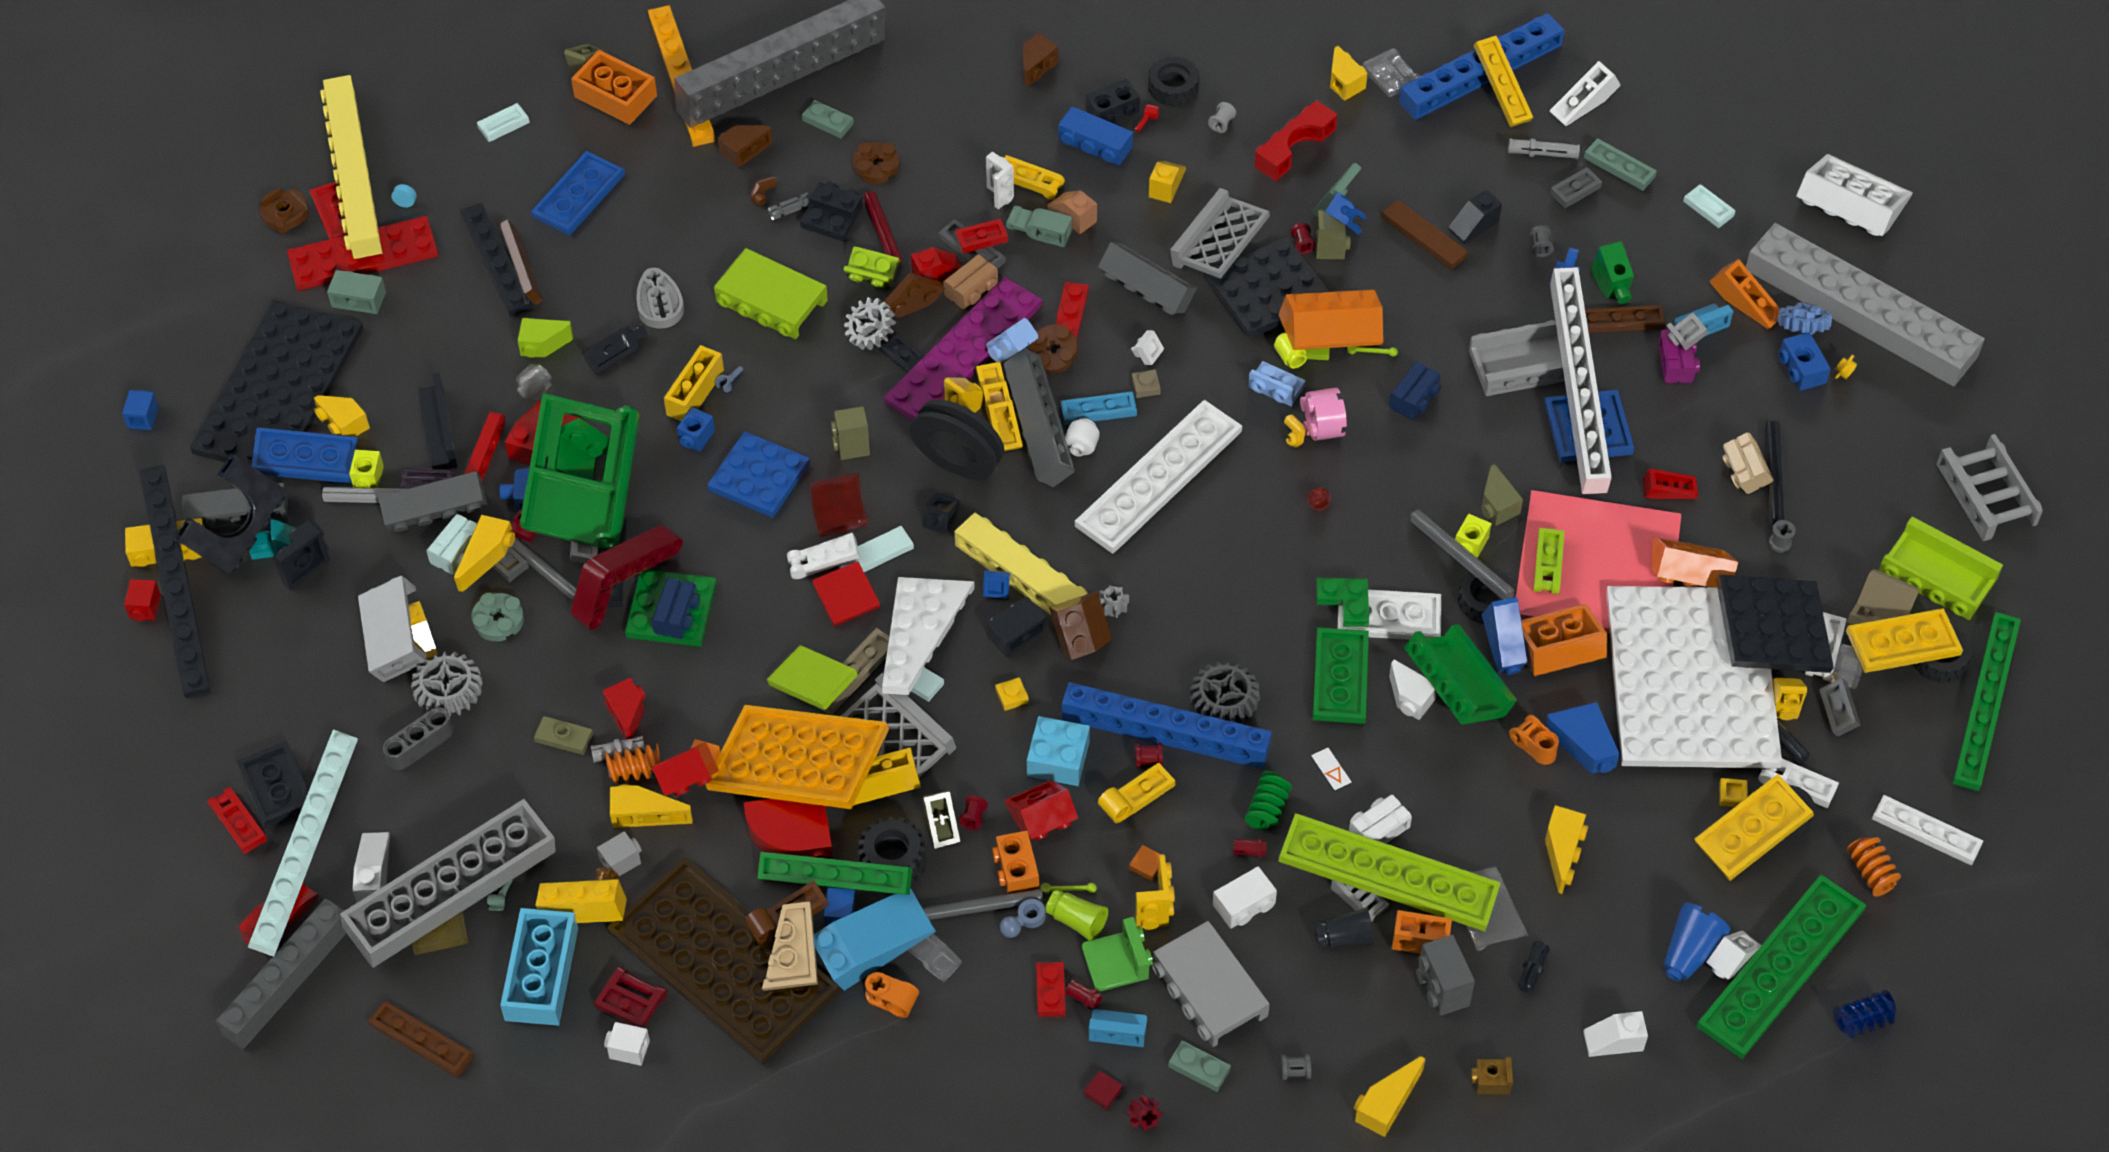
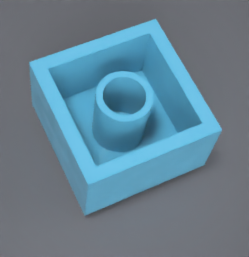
M1038 716L1027 758V777L1079 786L1090 743V726Z

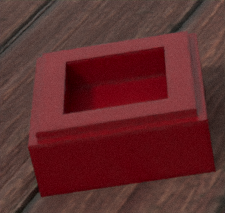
M1099 1071L1084 1090V1096L1107 1110L1122 1091L1123 1085Z

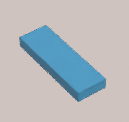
M1133 391L1060 401L1064 425H1070L1073 421L1079 419H1089L1094 422L1137 416Z

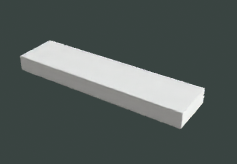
M1883 795L1872 817V820L1971 866L1983 843V840L1886 795Z

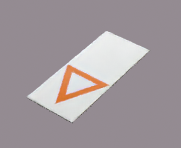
M1329 748L1311 755L1334 790L1352 783Z

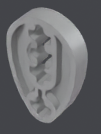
M649 268L644 271L638 284L636 297L640 319L644 324L652 328L661 329L675 325L684 314L683 298L679 288L671 277L659 268ZM652 278H656V286L654 285ZM656 296H660L662 299L665 318L660 316Z

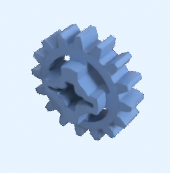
M1797 303L1793 307L1786 306V308H1781L1778 322L1780 326H1784V329H1789L1791 332L1802 334L1810 332L1813 335L1815 331L1824 332V330H1829L1832 323L1831 312H1826V309H1821L1818 305Z

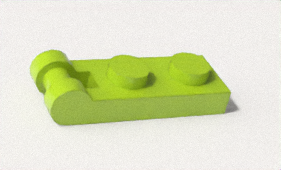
M1539 528L1533 585L1534 592L1547 590L1551 591V594H1559L1565 533L1563 530ZM1543 576L1552 577V581L1543 580Z

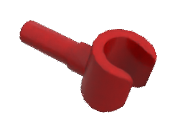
M1151 104L1146 105L1144 116L1134 130L1139 133L1149 118L1157 120L1159 107Z

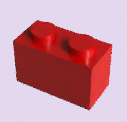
M706 742L661 761L652 767L664 795L667 796L674 792L676 797L690 790L689 786L697 783L698 787L711 782L713 780L711 776L719 771Z

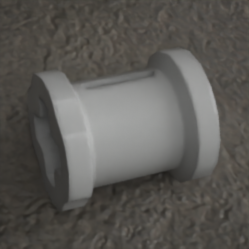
M1220 102L1217 105L1216 113L1209 118L1208 125L1212 130L1224 133L1227 130L1230 119L1236 116V109L1227 102Z

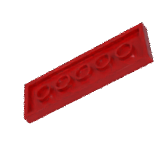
M427 216L378 227L383 254L354 259L352 250L346 249L344 236L288 249L287 253L297 290L301 291L331 283L336 270L369 274L438 257Z

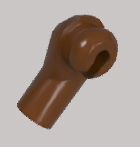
M769 176L756 181L750 194L751 201L758 206L763 205L766 202L765 199H767L764 194L765 190L777 186L776 178Z

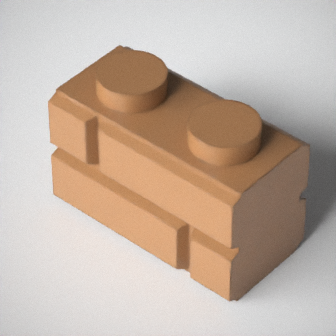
M978 254L943 282L945 287L944 294L964 310L970 304L975 305L985 292L990 291L998 283V270Z

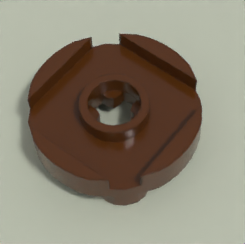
M861 143L853 156V170L855 174L861 176L862 180L867 183L880 184L889 181L888 177L893 174L895 176L900 168L899 155L895 150V146L891 143ZM873 161H880L878 165L873 164Z
M282 189L273 190L265 195L261 201L260 215L262 221L266 226L276 229L279 233H286L290 229L297 227L309 216L304 195L295 189H290V191H282ZM282 207H283L284 209L288 208V210H286V211H280V208H282Z
M1048 325L1037 330L1038 339L1030 344L1029 350L1041 356L1045 372L1060 373L1067 370L1079 353V345L1074 334L1065 325ZM1051 345H1060V348L1056 350L1057 353L1052 354L1051 351H1048Z

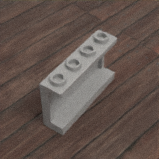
M1556 320L1534 325L1528 324L1518 328L1502 329L1486 334L1480 333L1471 337L1469 353L1485 396L1565 382Z
M1209 921L1153 952L1152 969L1158 978L1162 977L1171 997L1173 999L1177 998L1180 1001L1184 1015L1188 1020L1192 1019L1195 1022L1202 1040H1208L1212 1047L1218 1045V1039L1250 1019L1256 1017L1258 1021H1261L1268 1017L1269 1002Z

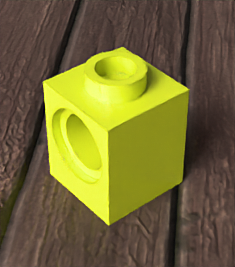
M355 450L349 473L353 488H379L384 467L380 451Z
M1468 514L1456 534L1455 540L1478 558L1489 539L1492 523Z

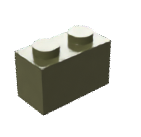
M864 406L834 411L835 421L831 422L832 442L834 451H839L840 459L845 460L869 456V435Z

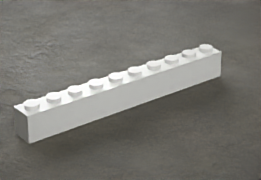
M1578 267L1555 268L1550 288L1582 494L1607 493L1611 481V471Z

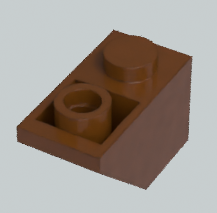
M1037 33L1023 44L1024 85L1027 87L1034 81H1038L1050 68H1054L1059 60L1058 46L1040 33Z

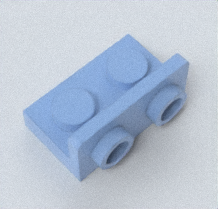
M1262 361L1256 371L1251 370L1249 373L1248 387L1257 393H1262L1275 399L1279 403L1292 406L1304 389L1306 380Z

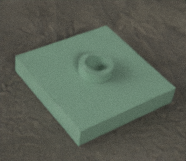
M1353 163L1313 209L1312 213L1316 217H1318V210L1326 211L1338 192L1345 196L1348 192L1346 189L1347 185L1361 170L1357 163Z

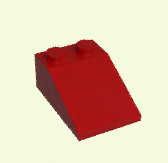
M538 401L514 424L505 441L509 460L530 466L541 401ZM565 414L563 415L562 426L580 417Z

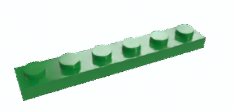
M760 852L757 879L809 884L814 880L817 885L910 895L913 868Z

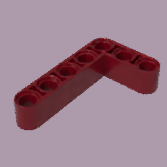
M660 525L590 558L581 570L571 608V616L589 630L598 628L604 620L613 586L675 556L682 548L683 539L664 525Z

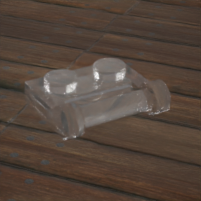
M1395 48L1363 63V67L1369 77L1389 98L1400 93V89L1405 83L1412 82L1421 77L1418 73H1414L1400 58V53ZM1391 63H1394V65L1406 76V78H1404Z

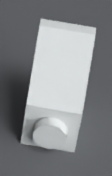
M1393 660L1389 678L1397 708L1401 709L1405 715L1413 716L1420 720L1435 701L1437 691L1427 678L1400 662Z
M1742 930L1725 936L1707 960V963L1712 966V971L1717 976L1723 979H1730L1738 975L1762 945Z
M1642 1011L1614 1014L1583 1031L1589 1057L1643 1051L1648 1038Z

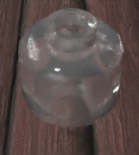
M530 364L516 377V383L519 386L516 390L526 400L529 397L533 400H538L542 397L543 393H546L552 387L550 380L553 377L540 364L537 366Z

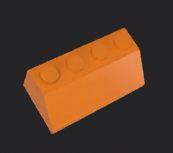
M1375 290L1286 294L1278 314L1293 350L1383 344V309Z

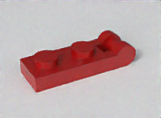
M231 787L223 790V794L216 798L213 796L206 800L210 809L218 817L243 854L267 841L265 834Z

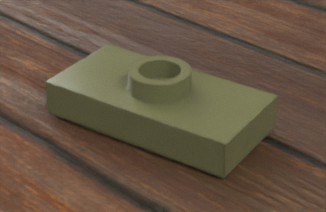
M543 716L535 733L534 741L584 755L593 736V730Z

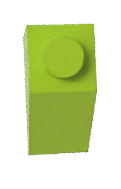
M522 318L518 337L521 356L545 358L573 340L571 321Z

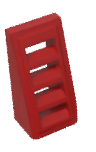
M1649 468L1643 477L1644 498H1698L1695 476ZM1683 484H1687V489H1684Z

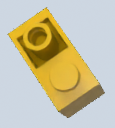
M1337 46L1334 48L1330 88L1346 101L1366 89L1367 72L1363 66H1359L1351 58L1349 53L1344 52Z
M319 395L314 397L317 407L314 411L320 421L328 423V428L332 435L356 437L370 428L366 413L353 398Z
M1774 678L1773 691L1777 718L1782 720L1798 719L1807 693L1806 685L1801 679Z

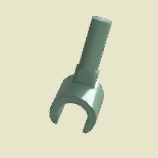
M513 880L504 884L499 890L498 895H488L487 904L489 905V911L504 910L506 892Z

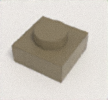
M1156 370L1132 373V383L1136 398L1160 395L1161 388Z

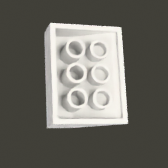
M1827 154L1806 172L1796 197L1801 198L1807 205H1816L1822 208L1829 215H1837L1844 218L1850 225H1859L1866 228V231L1872 235L1883 236L1890 229L1913 192Z

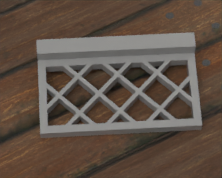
M1219 188L1170 249L1173 266L1181 269L1186 265L1221 278L1270 217L1269 211L1231 198L1227 190ZM1231 206L1240 209L1239 212L1227 214ZM1252 215L1260 216L1257 220L1249 222L1246 218ZM1243 218L1244 223L1231 226V220ZM1227 222L1228 227L1215 230L1214 227L1217 224ZM1247 229L1246 235L1235 237L1234 232ZM1231 234L1232 238L1222 241L1218 239V236ZM1212 237L1215 238L1216 242L1206 245L1202 244V242L1205 239ZM1235 245L1233 251L1223 253L1222 247ZM1219 250L1220 254L1206 256V251ZM1198 253H1202L1203 258L1196 260L1190 258L1192 255ZM1221 260L1223 262L1219 269L1209 265V263Z
M882 673L875 679L876 684L841 717L851 718L854 714H864V719L868 720L869 713H883L882 722H886L887 713L898 712L901 715L900 723L887 725L889 729H900V740L886 741L885 737L881 745V751L879 750L877 756L885 754V746H899V750H903L904 746L918 745L917 757L913 758L917 762V772L920 778L944 754L950 755L956 749L953 737L907 695L883 694L884 674ZM876 694L883 698V707L869 708V701ZM904 729H916L918 731V740H904ZM922 745H933L938 749L932 756H921Z

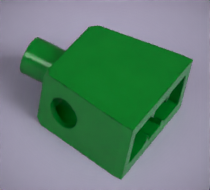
M1622 242L1599 247L1590 270L1604 297L1616 296L1619 304L1630 301L1632 296L1629 288L1634 279V274Z

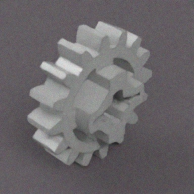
M869 297L865 304L860 300L858 301V308L851 307L852 315H846L849 322L844 324V327L848 329L845 335L850 338L849 341L853 345L858 346L862 350L865 347L872 350L874 344L877 347H881L880 341H888L887 333L894 332L890 326L896 324V321L892 319L895 314L890 310L889 305L878 298L873 301Z

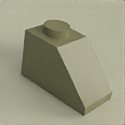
M1318 210L1315 238L1316 259H1345V251L1350 250V235H1346L1345 225L1323 210Z
M1494 464L1490 467L1481 510L1483 515L1497 526L1521 513L1523 499Z

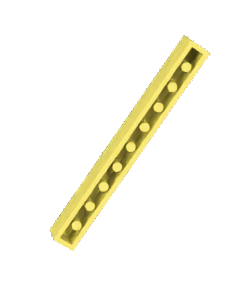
M351 75L323 80L324 90H320L323 104L327 103V105L323 106L325 119L330 120L325 123L328 135H332V137L328 138L330 150L335 151V153L331 154L333 167H337L336 170H333L336 184L340 183V186H336L338 199L343 200V202L339 203L341 217L345 216L346 218L341 219L344 234L348 233V236H344L346 249L352 250L354 259L383 254Z

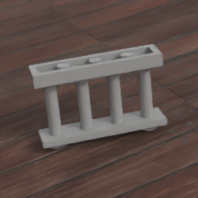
M1996 434L1990 436L1985 450L1958 457L1954 454L1951 447L1941 450L1936 465L1982 541L1993 538L1998 524L2026 516L2032 526L2038 524L2043 512L2042 505L2033 496L2007 454L2005 445L1999 441ZM1990 458L1996 469L1970 476L1967 475L1962 466ZM2001 477L2008 486L2006 489L1986 495L1979 494L1975 488V485ZM2015 497L2020 507L1994 515L1990 513L1986 505Z

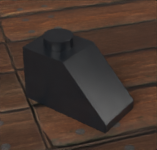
M1486 189L1468 200L1449 225L1448 230L1461 243L1465 244L1499 223L1502 203Z

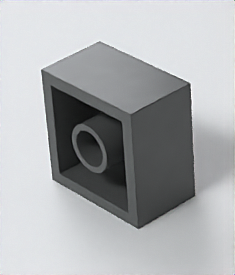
M1454 935L1422 944L1416 975L1420 984H1424L1428 991L1427 999L1430 1006L1436 1008L1439 1016L1469 1007L1475 980Z

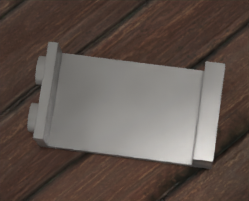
M402 575L358 596L368 669L371 674L382 682L417 667V665L424 664L425 659H427L426 653L414 644L407 595L416 591V586Z

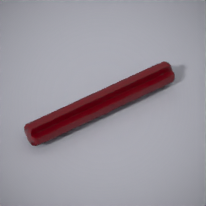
M874 191L866 192L864 194V201L885 254L899 258L900 265L902 257L878 197Z

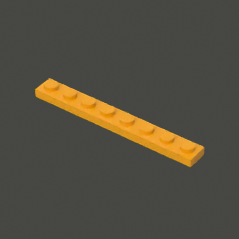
M670 5L648 10V16L675 92L674 78L691 71L692 68ZM710 120L692 128L685 122L693 147L716 142Z

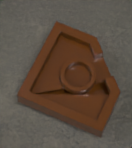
M909 273L884 302L890 306V310L895 314L894 316L903 317L930 306L938 299L945 287L940 281Z

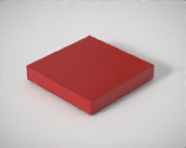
M859 561L812 580V585L833 627L880 608V603Z

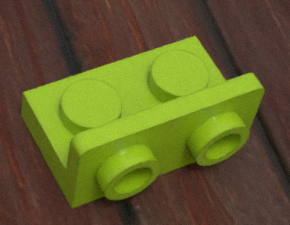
M854 246L848 266H844L843 271L848 275V279L861 283L862 280L871 281V285L878 288H884L885 285L892 287L900 259Z

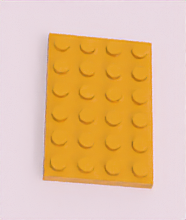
M744 705L715 762L719 771L711 776L713 780L705 785L707 790L852 809L889 731L887 722Z

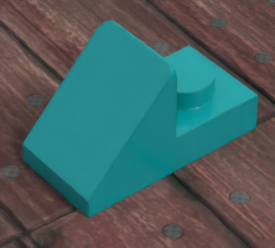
M271 519V530L258 532L255 536L257 538L256 543L250 549L251 559L274 557L280 549L291 544L288 534L296 527Z

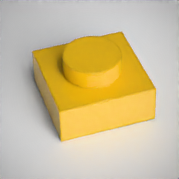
M1020 677L995 685V691L1004 711L1029 703L1028 695Z

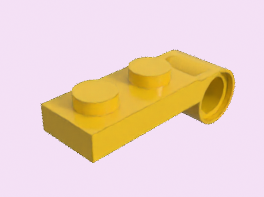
M1157 763L1119 790L1115 787L1106 790L1098 799V805L1115 823H1119L1173 788L1175 780L1160 763Z

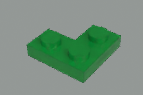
M1317 578V605H1342L1343 627H1369L1368 579Z

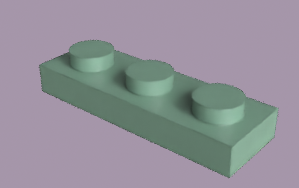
M1598 138L1584 154V159L1642 191L1656 177L1657 170Z

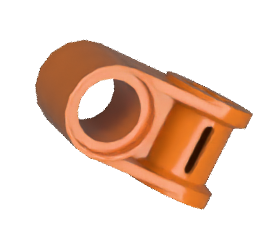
M1526 716L1525 721L1520 726L1514 727L1509 731L1511 740L1533 757L1536 762L1548 765L1555 761L1559 743L1558 737L1535 716Z
M880 972L870 974L865 981V996L868 1003L901 1018L908 1017L920 993L914 985Z

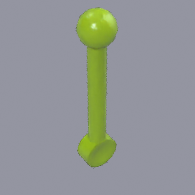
M1347 347L1349 354L1368 352L1389 354L1391 357H1395L1398 354V350L1394 347L1390 349Z
M1043 883L1040 889L1044 895H1048L1051 891L1055 890L1088 891L1089 893H1094L1097 890V886L1094 883L1080 886H1051L1048 883Z

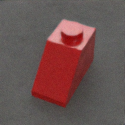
M934 247L911 254L912 274L940 281L941 283L962 267L955 254Z
M628 678L602 690L605 705L626 740L634 738L645 711L643 700L646 699L641 686H635L632 679Z

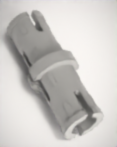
M643 736L620 741L619 739H614V742L591 746L594 763L606 760V752L611 759L614 758V753L617 750L621 757L624 756L625 749H629L631 754H635L636 747H639L644 753Z

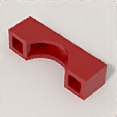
M1317 100L1310 106H1306L1301 114L1295 119L1289 120L1282 130L1275 132L1268 142L1256 149L1254 167L1276 182L1291 169L1292 152L1290 147L1300 141H1324L1336 130L1338 114Z

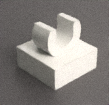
M1147 330L1141 338H1138V343L1131 350L1135 357H1141L1145 365H1153L1164 350V347L1155 331Z

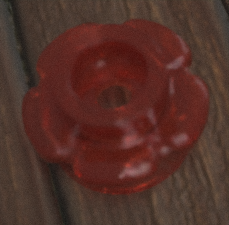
M1315 488L1308 494L1307 503L1316 511L1325 510L1331 503V494L1325 488Z

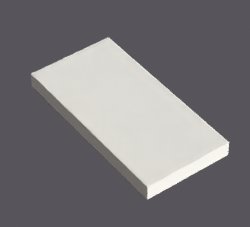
M1368 590L1369 627H1343L1342 605H1338L1337 629L1369 631V637L1410 640L1416 631H1421L1426 638L1441 636V594Z

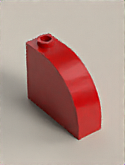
M778 799L744 802L748 832L755 845L762 852L833 859L825 806Z

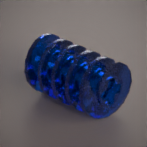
M1888 990L1874 993L1871 997L1866 996L1861 1000L1852 1001L1851 1004L1846 1003L1842 1007L1838 1006L1833 1009V1018L1840 1031L1846 1033L1850 1039L1856 1037L1855 1029L1858 1034L1864 1035L1866 1033L1865 1026L1870 1032H1873L1876 1029L1875 1023L1879 1028L1885 1027V1020L1890 1025L1895 1024L1896 1005Z

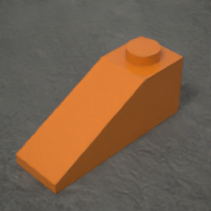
M1739 259L1723 267L1709 281L1724 300L1765 328H1771L1778 321L1781 309Z

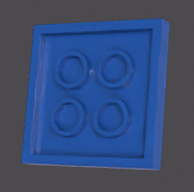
M1618 390L1598 392L1608 457L1633 455L1634 445ZM1567 395L1546 397L1544 404L1560 463L1577 461Z
M744 431L708 483V491L774 518L809 466L810 460L806 456Z

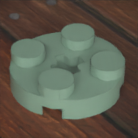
M485 593L472 610L471 618L474 628L482 638L489 641L506 640V636L512 633L514 635L517 634L524 623V614L519 599L508 594ZM495 614H502L504 616L503 618L500 617L498 621H494L493 618Z

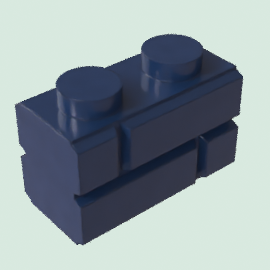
M1418 361L1415 362L1390 394L1389 408L1398 413L1401 412L1403 416L1411 420L1415 419L1418 413L1423 414L1428 407V400L1431 396L1435 398L1440 392V373L1431 368L1428 369L1427 366Z
M670 578L666 579L652 619L655 634L669 635L673 638L682 639L686 630H691L693 625L692 612L693 609L699 608L701 596L697 593V587L694 583L680 582Z

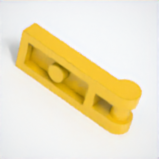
M1008 155L1004 157L1008 163L1013 165L1014 184L1041 193L1047 199H1055L1058 194L1057 189L1061 188L1065 182L1062 175Z

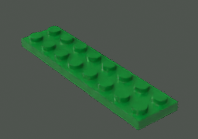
M1821 874L1699 1020L1697 1028L1743 1059L1864 912L1867 905Z

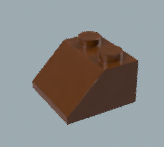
M1098 591L1049 607L1063 656L1073 660L1096 652L1112 640Z

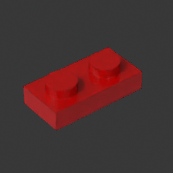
M1001 219L955 230V236L962 253L1008 242V235Z
M1064 962L1036 963L1038 1017L1065 1016Z

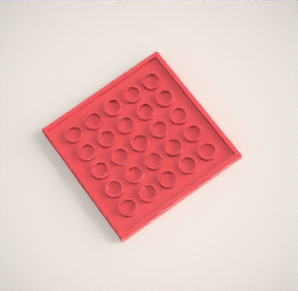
M1531 490L1516 590L1521 619L1524 620L1587 604L1606 633L1610 634L1606 597L1607 586L1673 587V583L1658 580V577L1651 571L1652 538L1655 536L1678 541L1681 514ZM1539 528L1565 531L1559 594H1551V591L1541 590V592L1533 591ZM1543 576V580L1552 581V577Z

